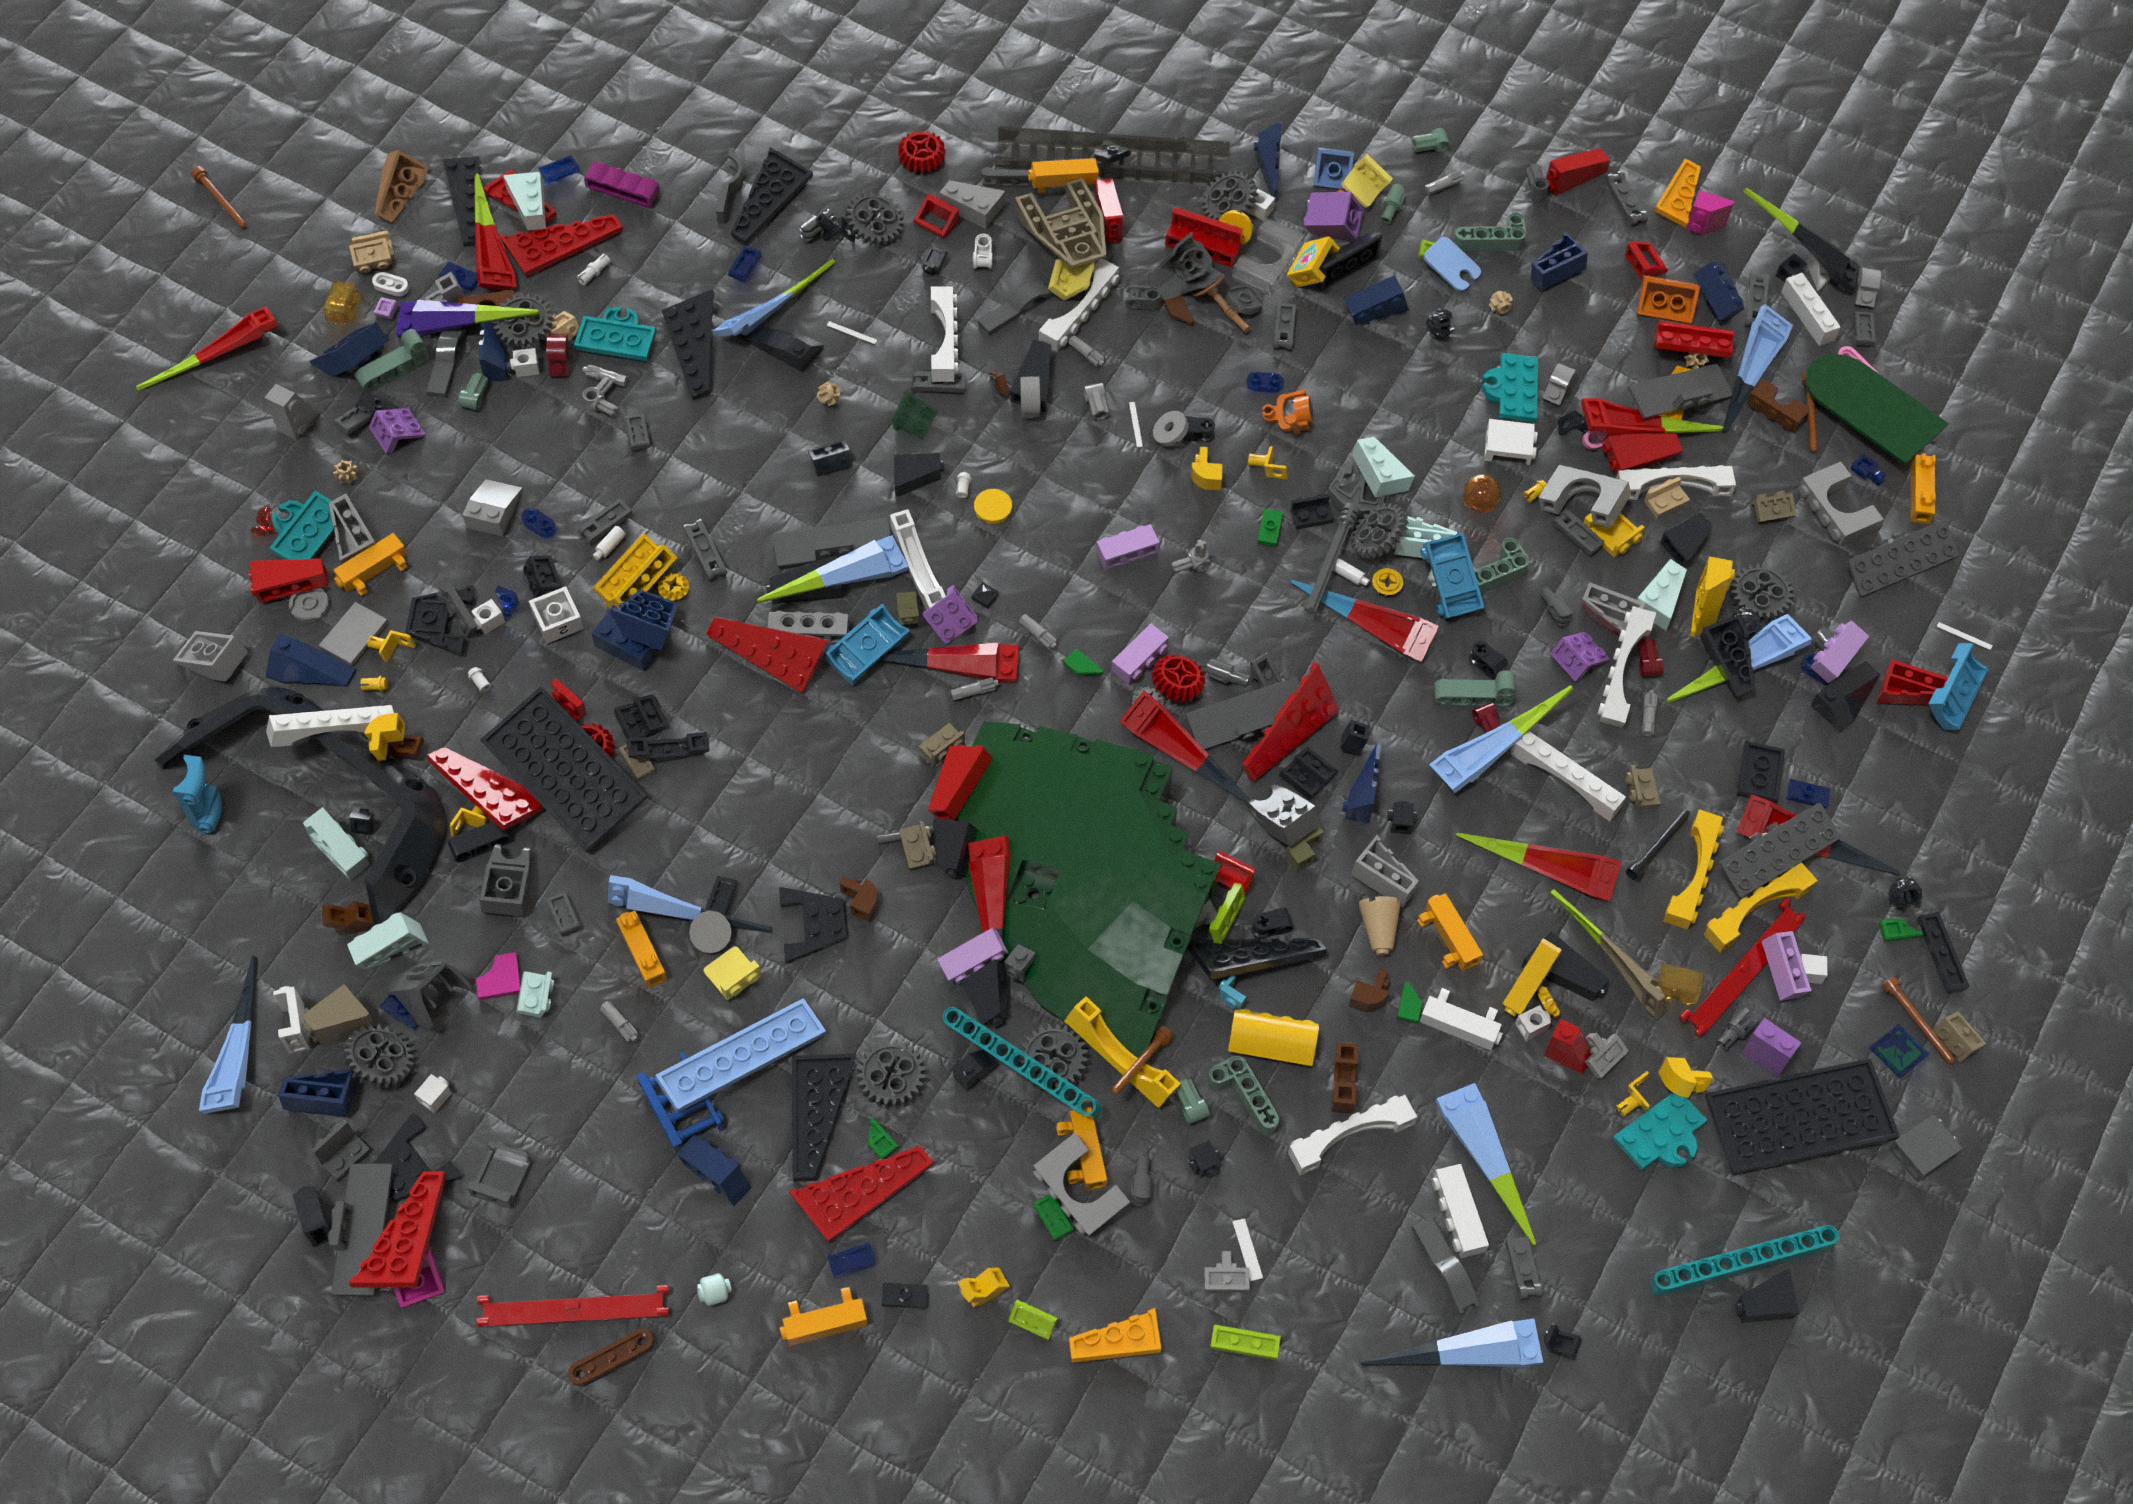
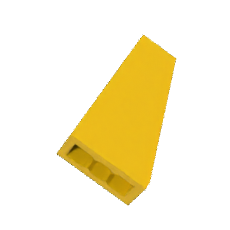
M1544 938L1542 939L1502 1003L1506 1006L1504 1009L1506 1012L1514 1017L1516 1014L1521 1015L1561 954L1562 950Z

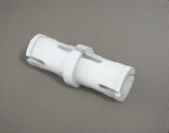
M602 254L596 261L587 265V268L577 276V280L585 286L592 278L598 276L600 271L611 263V260L607 255Z

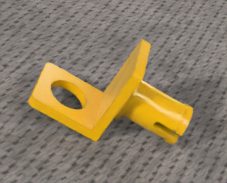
M1273 446L1269 447L1266 456L1249 454L1248 466L1264 467L1266 477L1288 478L1286 466L1273 465ZM1273 470H1280L1282 474H1276Z
M390 630L386 639L371 635L367 641V646L378 649L382 659L387 663L398 644L411 648L416 647L410 635Z
M476 805L472 811L461 807L450 823L451 836H456L464 823L474 827L487 824L486 817L483 816L484 813Z
M1648 1071L1628 1085L1627 1091L1630 1096L1619 1105H1616V1109L1618 1112H1622L1621 1115L1623 1117L1637 1106L1641 1107L1645 1112L1649 1110L1650 1105L1635 1089L1649 1078Z

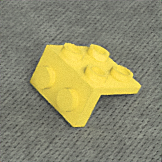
M1366 154L1352 168L1341 184L1347 192H1352L1361 205L1368 208L1379 192L1393 178Z
M1061 258L1057 259L1048 289L1064 301L1074 297L1081 291L1087 290L1090 286L1095 261L1071 268Z
M732 947L704 968V974L727 1001L761 977L759 965L755 960L750 962L738 947Z

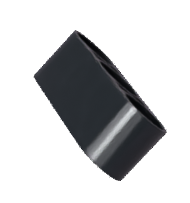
M492 821L452 837L448 841V845L456 862H464L492 851L496 844H502L501 847L511 841V836L508 829L503 831Z

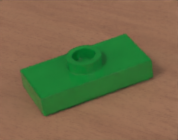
M1264 508L1257 544L1277 546L1283 515L1282 511Z
M1050 1194L1033 1202L1034 1209L1054 1242L1073 1232V1228L1058 1202Z

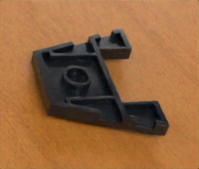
M474 585L467 586V589H455L464 604H473ZM437 593L413 597L405 630L406 634L452 653L463 655L465 637L446 635L450 616L446 603L438 599Z
M779 887L781 908L803 906L806 941L784 944L786 964L793 963V960L800 957H807L810 953L819 949L824 950L847 940L842 898Z
M414 1113L408 1117L373 1163L393 1165L390 1194L396 1202L407 1199L410 1196V1190L422 1172L429 1171L408 1145L411 1140L426 1130ZM451 1160L436 1170L445 1172V1183L463 1178Z

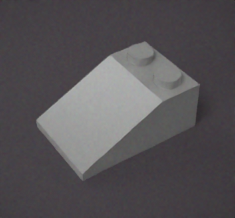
M486 479L469 499L462 516L466 528L503 536L522 493V487Z
M195 631L173 661L212 680L226 682L232 676L236 667L243 661L248 650L235 636Z

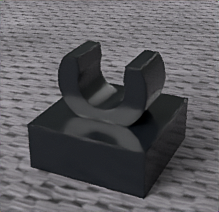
M361 808L359 812H351L349 816L351 832L372 834L374 827L372 814H368L369 809Z

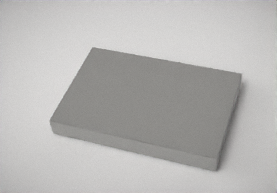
M355 602L319 644V647L346 664L353 666L368 648L367 641L370 639L369 637L371 635L377 637L388 624L386 618Z

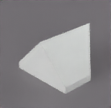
M1810 253L1806 263L1817 291H1819L1831 277Z

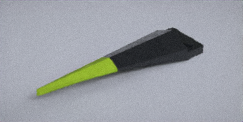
M1748 188L1743 190L1745 194L1768 211L1805 246L1835 283L1849 292L1854 288L1860 266L1855 261L1850 260L1847 253Z

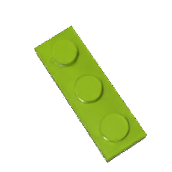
M1234 883L1231 890L1227 892L1223 905L1219 907L1215 920L1210 924L1209 930L1215 943L1222 944L1246 899L1242 884Z
M1214 1325L1210 1349L1277 1360L1281 1336Z

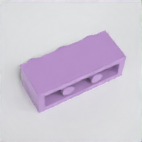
M1151 524L1139 526L1128 532H1121L1109 538H1102L1100 541H1097L1096 552L1104 569L1108 570L1159 553L1160 542Z
M1852 620L1845 625L1843 623L1840 624L1834 631L1836 635L1830 637L1825 642L1824 646L1826 648L1823 651H1819L1813 658L1815 662L1811 665V668L1828 683L1840 675L1869 637Z
M1150 624L1112 661L1111 671L1128 685L1134 680L1137 681L1147 667L1153 666L1159 655H1164L1167 652L1169 637Z
M991 928L939 957L938 961L948 981L959 984L968 975L976 972L993 959L998 961L1004 959V955L1008 951L998 931Z
M1793 931L1775 933L1762 941L1780 1001L1797 999L1811 992Z

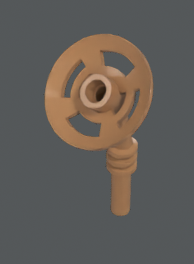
M1223 273L1220 279L1208 287L1193 291V296H1201L1208 293L1224 310V314L1231 321H1234L1245 333L1250 330V327L1241 319L1239 313L1233 310L1217 292V286L1224 278Z

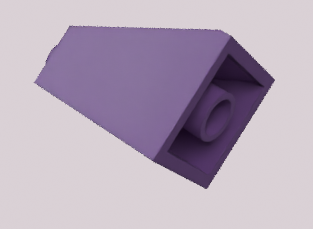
M1352 192L1311 193L1310 200L1307 202V214L1304 217V226L1310 234L1330 236L1331 238L1353 241L1358 237L1364 209Z
M1764 1018L1751 1036L1742 1054L1776 1077H1779L1800 1047L1801 1042Z

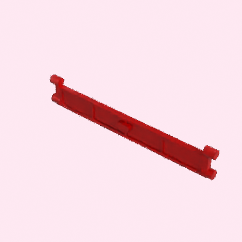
M1785 897L1778 904V907L1783 912L1693 1013L1685 1009L1679 1016L1682 1022L1685 1023L1688 1020L1696 1028L1694 1034L1700 1038L1706 1033L1768 962L1762 941L1775 933L1794 932L1806 918L1803 913L1799 912L1796 914L1789 907L1791 901Z
M657 1285V1294L490 1303V1295L477 1296L478 1305L483 1304V1318H477V1327L669 1316V1307H663V1294H669V1285Z

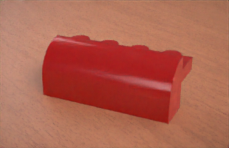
M1174 207L1171 225L1166 233L1165 247L1174 249L1177 243L1192 232V239L1201 242L1212 257V262L1234 268L1244 241L1243 229Z
M1658 321L1653 336V348L1731 358L1734 331Z

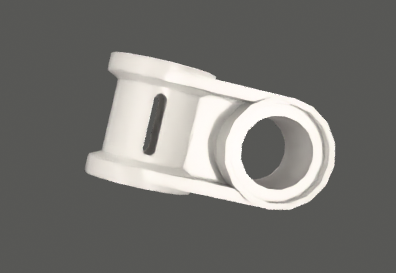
M979 234L975 239L973 269L977 267L992 269V240L988 234Z

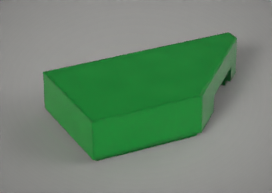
M1078 649L1074 650L1063 660V665L1076 676L1103 675V670Z
M1901 918L1881 920L1879 922L1884 942L1915 939L1923 936L1922 931L1912 928Z
M1405 981L1397 1019L1417 1024L1422 1001L1409 982Z
M871 1118L868 1147L879 1159L885 1160L899 1149V1146L874 1118Z

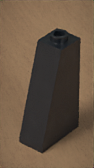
M1033 340L1010 390V402L1021 405L1020 377H1039L1040 411L1046 413L1051 344Z
M839 555L769 577L770 585H766L767 594L838 559ZM836 585L774 599L772 604L842 598V586Z
M1551 931L1544 939L1560 948L1562 952L1545 979L1590 1001H1594L1598 996L1602 998L1609 989L1607 985L1610 979ZM1538 945L1524 958V961L1521 966L1523 969L1529 962Z

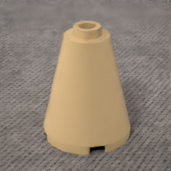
M1379 896L1375 897V900L1369 902V898L1359 901V908L1371 949L1379 956L1388 955L1389 951H1392L1394 947L1401 900L1397 901L1396 897Z

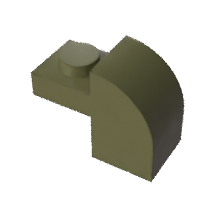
M916 591L896 593L899 624L919 623Z
M1320 826L1289 847L1287 845L1286 856L1295 872L1314 863L1315 853L1311 847L1322 841L1323 831Z

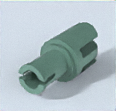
M1395 184L1388 192L1383 204L1385 210L1380 218L1384 224H1391L1395 212H1399L1405 200V192L1402 185Z

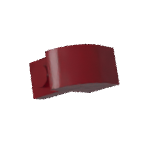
M568 333L549 334L547 337L546 358L548 360L549 376L569 375Z

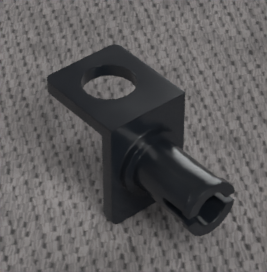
M821 213L816 218V223L824 228L823 240H828L838 234H842L849 241L853 242L855 241V234L849 235L847 233L846 226H848V223L845 222L846 219L843 217L832 221L824 213Z
M1575 410L1558 419L1560 435L1574 428L1584 434L1589 431L1585 416ZM1570 419L1569 425L1563 428L1564 422Z

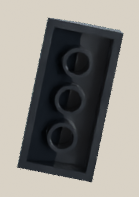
M1366 233L1363 236L1356 237L1347 245H1342L1338 252L1327 254L1319 268L1325 275L1323 282L1315 283L1314 285L1320 291H1323L1379 259L1382 234Z

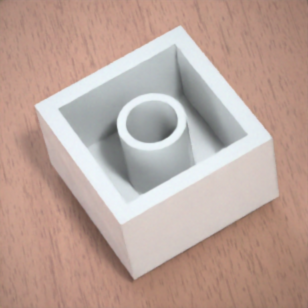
M566 586L529 601L533 616L546 643L584 629L581 617Z

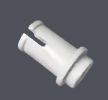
M961 472L956 478L958 481L956 496L966 498L968 497L969 483H971L972 478L970 474Z
M474 667L468 672L469 680L476 684L480 692H487L491 688V684L484 677L482 669Z

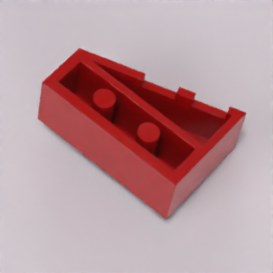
M1892 659L1885 671L1877 703L1929 705L1936 688H1944L1949 677Z

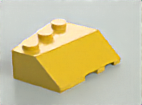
M1709 556L1696 587L1690 631L1691 637L1700 634L1703 627L1716 623L1726 591L1729 590L1730 581H1733L1735 569H1732L1733 561Z

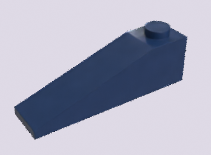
M280 633L270 649L266 677L284 684L299 682L303 685L320 683L323 686L347 687L356 669L298 639Z
M1377 743L1349 792L1348 800L1344 799L1342 811L1346 812L1345 819L1365 823L1370 821L1377 784L1381 743Z

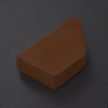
M1182 295L1164 301L1171 319L1184 321L1189 326L1194 325L1193 318Z
M998 371L989 372L990 378H994L997 391L1002 394L1009 393L1005 374Z

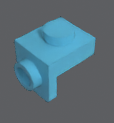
M1231 975L1228 979L1224 978L1219 985V998L1228 1007L1240 1010L1245 1005L1246 996L1232 988L1236 976Z

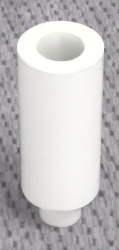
M615 526L595 547L596 552L593 554V557L596 560H600L601 557L606 558L626 536L625 532L620 527Z
M1340 558L1337 559L1333 569L1334 572L1358 586L1360 584L1364 586L1369 584L1370 579L1365 577L1366 574Z

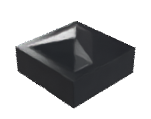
M982 582L971 595V599L988 609L999 593Z

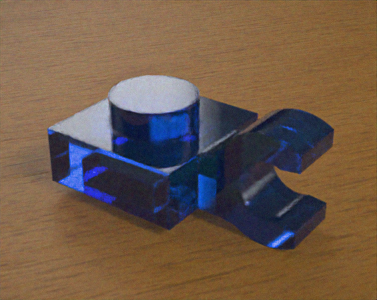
M1864 453L1850 467L1851 470L1864 479L1869 476L1877 486L1883 483V478L1886 476L1883 471L1877 469L1879 464Z
M497 586L495 595L498 603L503 605L502 614L511 617L512 608L515 609L519 603L516 591Z

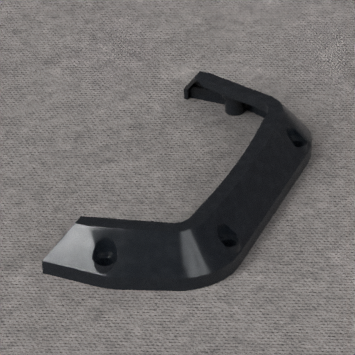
M268 687L249 691L199 718L191 719L187 723V728L155 759V762L164 770L166 768L165 763L180 751L207 741L213 735L255 710H264L272 715L324 710L307 699L304 694L289 689ZM330 731L311 735L309 737L354 767L402 809L400 819L365 879L373 921L376 925L388 920L391 915L401 912L426 883L446 838L448 825L444 806L436 791L424 779L417 777L388 755H386V760L378 761L369 750V742L354 731ZM413 881L411 884L405 885L406 882Z

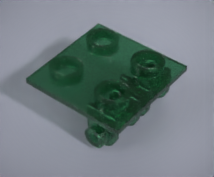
M905 391L891 418V421H893L892 428L897 431L904 428L923 440L938 410Z

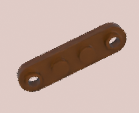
M638 1329L575 1362L569 1368V1379L576 1386H584L645 1354L653 1347L654 1340L652 1334L646 1329ZM640 1340H646L645 1345L641 1346L638 1344ZM579 1372L585 1373L582 1378H577V1374Z

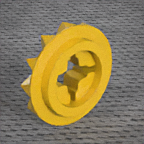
M1390 568L1380 569L1373 575V589H1376L1378 594H1384L1385 597L1387 595L1394 596L1401 591L1403 578L1396 570ZM1387 578H1389L1390 583L1388 587L1385 586Z
M670 572L667 576L663 575L661 581H658L659 594L670 601L682 599L689 591V582L686 576H682L679 572L677 574ZM676 582L678 587L674 586L673 589H671L670 585H673V583Z
M1544 986L1538 988V996L1550 1016L1553 1015L1555 1018L1558 1017L1560 1010L1548 989Z

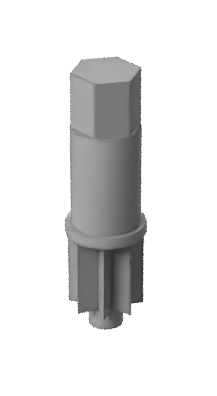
M1457 170L1425 185L1426 194L1432 195L1463 181L1465 173Z
M1075 335L1069 338L1068 343L1096 367L1104 366V357Z
M590 364L587 367H583V372H585L587 377L599 381L607 377L613 384L626 386L628 376Z
M1024 614L1020 618L1019 622L1047 649H1055L1057 647L1056 639L1031 617Z
M991 677L950 691L953 700L995 690V686L999 684L997 679L993 680Z
M1649 690L1644 696L1642 734L1644 736H1652L1654 734L1658 695L1653 690Z
M609 1001L601 1005L600 1010L627 1042H636L638 1040V1032Z

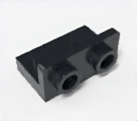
M844 439L808 450L817 476L853 466L850 449Z
M1317 494L1313 497L1292 500L1290 512L1296 530L1333 523L1334 518L1329 505V494Z
M551 555L529 556L526 564L523 566V573L527 576L529 589L532 591L534 598L540 597L542 592L555 591L562 588Z

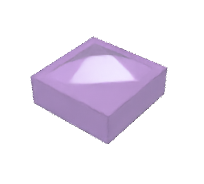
M380 297L373 313L377 317L392 320L399 303L396 300Z

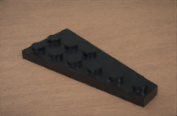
M771 147L769 148L767 158L763 161V167L760 173L757 174L751 187L749 197L744 202L743 210L738 215L731 231V237L744 245L813 177L811 170Z
M713 289L661 310L693 400L711 393L712 374L710 370L714 325L712 320L714 313L713 299H715Z

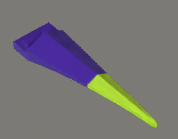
M427 300L401 302L396 335L398 338H401L405 331L413 329L421 337L482 322L538 315L539 311L535 309Z

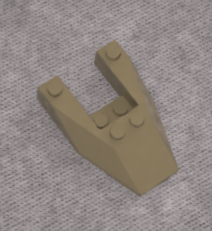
M1083 178L1066 183V199L1072 209L1046 217L1032 193L1015 198L1016 215L1022 226L1071 268L1106 258L1103 213Z

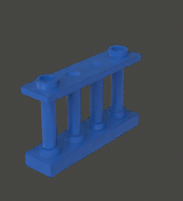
M683 1052L679 1054L681 1061L687 1059ZM645 1072L636 1075L640 1087L676 1153L683 1147L682 1143L685 1142L686 1138L713 1124L716 1125L719 1132L723 1131V1116L719 1110H714L708 1097L678 1113L676 1111L666 1113L663 1107L670 1101L665 1094L662 1096L661 1094L656 1095L654 1089L659 1084L655 1077L647 1078ZM706 1106L710 1117L682 1131L675 1130L673 1127L676 1124L675 1121Z

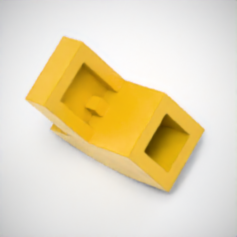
M1200 447L1199 454L1195 456V462H1192L1191 478L1200 488L1221 490L1222 464L1207 463L1208 447Z
M398 713L384 714L376 717L368 724L365 730V735L370 740L369 750L378 761L386 760L388 742L404 740L405 722Z
M1666 1057L1658 1071L1664 1085L1671 1092L1685 1098H1689L1692 1092L1705 1093L1713 1079L1710 1072L1691 1071L1685 1058Z
M988 1268L976 1278H964L958 1283L962 1296L968 1302H971L973 1307L985 1304L1010 1287L1000 1268Z

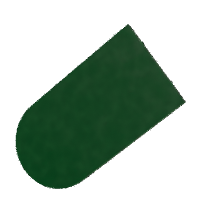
M1840 354L1825 355L1812 361L1805 375L1806 388L1819 404L1904 465L1949 425L1948 422L1879 373L1853 357Z

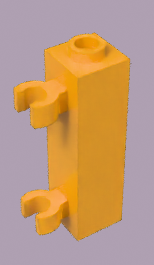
M1095 158L1032 162L1031 170H1028V179L1032 181L1033 188H1038V193H1045L1046 187L1066 186L1067 182L1080 178L1084 179L1088 187V185L1094 184V180H1097L1099 171Z
M1924 453L1922 455H1915L1910 465V522L1930 524L1935 515L1936 455L1927 456Z
M392 533L333 570L336 576L334 581L339 588L343 587L347 593L356 589L359 595L363 596L368 593L364 582L388 567L396 564L400 571L408 568L404 559L407 556L405 547L397 536Z
M1447 894L1434 895L1429 898L1425 908L1426 912L1418 916L1420 919L1417 922L1421 928L1433 922L1451 952L1443 957L1442 963L1447 969L1457 963L1460 969L1464 971L1480 964L1483 953Z
M636 911L621 914L620 917L616 918L618 928L647 988H652L667 981L665 971Z
M1091 1107L1086 1108L1087 1113L1092 1111ZM1073 1109V1111H1070V1122L1057 1123L1058 1136L1076 1133L1087 1147L1088 1152L1078 1159L1079 1171L1072 1170L1067 1172L1068 1184L1072 1185L1083 1181L1085 1191L1106 1188L1107 1177L1094 1119L1087 1118Z
M847 1287L841 1289L844 1303L802 1314L799 1312L797 1301L789 1302L791 1317L783 1318L784 1326L780 1327L782 1339H787L788 1345L793 1346L868 1326L862 1298L852 1300L850 1288Z

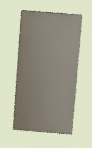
M627 744L618 748L638 782L656 773L651 761L629 758Z

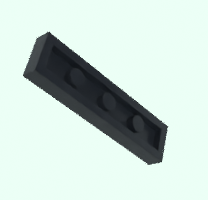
M1940 913L1920 915L1917 920L1947 993L1968 989L1970 985Z

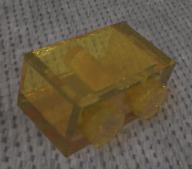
M340 281L333 282L322 309L326 321L348 325L350 318L354 316L355 305L360 300V293L357 290L356 284Z
M1662 963L1657 975L1658 987L1664 992L1665 999L1673 998L1685 1004H1696L1700 997L1704 973Z

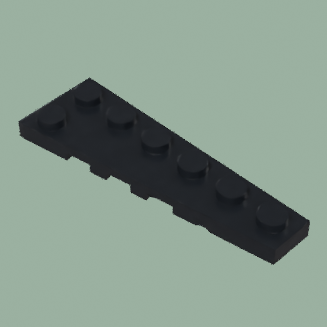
M479 156L443 159L464 247L475 246V175L478 173L480 177Z

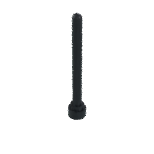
M1683 810L1639 862L1630 864L1625 871L1630 879L1634 881L1640 880L1644 875V867L1689 817L1690 812L1688 810Z

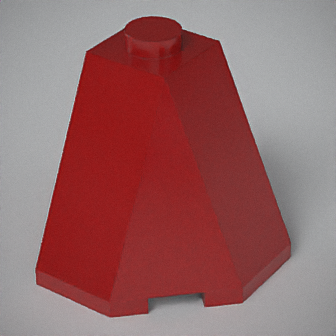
M1560 1019L1544 1056L1583 1074L1587 1067L1585 1061L1591 1056L1581 1028Z

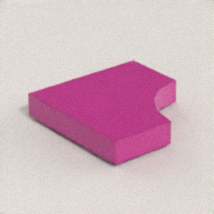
M516 952L496 955L491 970L484 976L476 978L479 1000L520 993L521 984Z

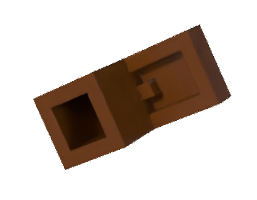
M404 734L403 741L388 742L387 755L403 760L404 756L418 758L425 740L421 736Z
M843 877L840 882L841 893L854 898L850 905L851 914L870 922L878 907L877 891L874 884L870 880L865 879L861 885L855 879Z
M354 901L345 908L331 904H325L322 907L323 926L335 928L337 934H354L364 931L373 925L369 904Z
M1379 968L1373 986L1357 980L1348 1007L1362 1012H1374L1383 1007L1389 991L1386 990L1389 979L1386 978L1388 970Z

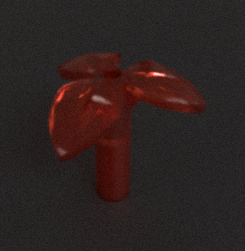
M269 506L259 509L256 522L261 526L252 527L250 530L252 534L265 536L266 530L270 534H278L275 532L273 524H270Z

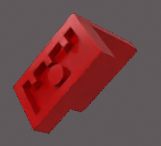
M557 678L550 683L552 688L551 696L576 722L587 714L584 702Z

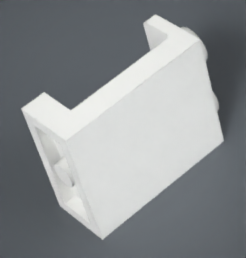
M1489 419L1486 430L1484 461L1492 462L1493 455L1526 459V465H1530L1531 459H1535L1536 448L1533 447V443L1537 441V432H1534L1535 424Z
M285 986L273 991V996L283 1012L289 1011L291 1027L278 1030L279 1038L287 1052L292 1054L309 1050V1036L303 1027L305 1021L302 1018V1015L305 1013L304 1003L295 987Z

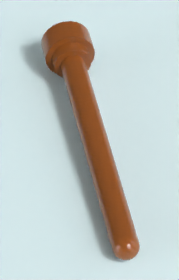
M202 166L195 167L191 171L192 178L196 182L202 183L241 228H245L247 226L246 222L209 181L206 170Z
M1804 373V374L1802 375V384H1803L1804 387L1806 388V384H1805V375H1806V373ZM1806 388L1807 406L1811 408L1808 413L1810 451L1814 453L1818 449L1815 399Z
M1893 977L1881 986L1884 991L1895 996L1945 1061L1949 1064L1954 1063L1953 1055L1900 990L1901 983L1897 978Z
M1162 1026L1155 1032L1154 1041L1113 1086V1094H1119L1160 1046L1167 1045L1172 1040L1173 1034L1170 1029Z

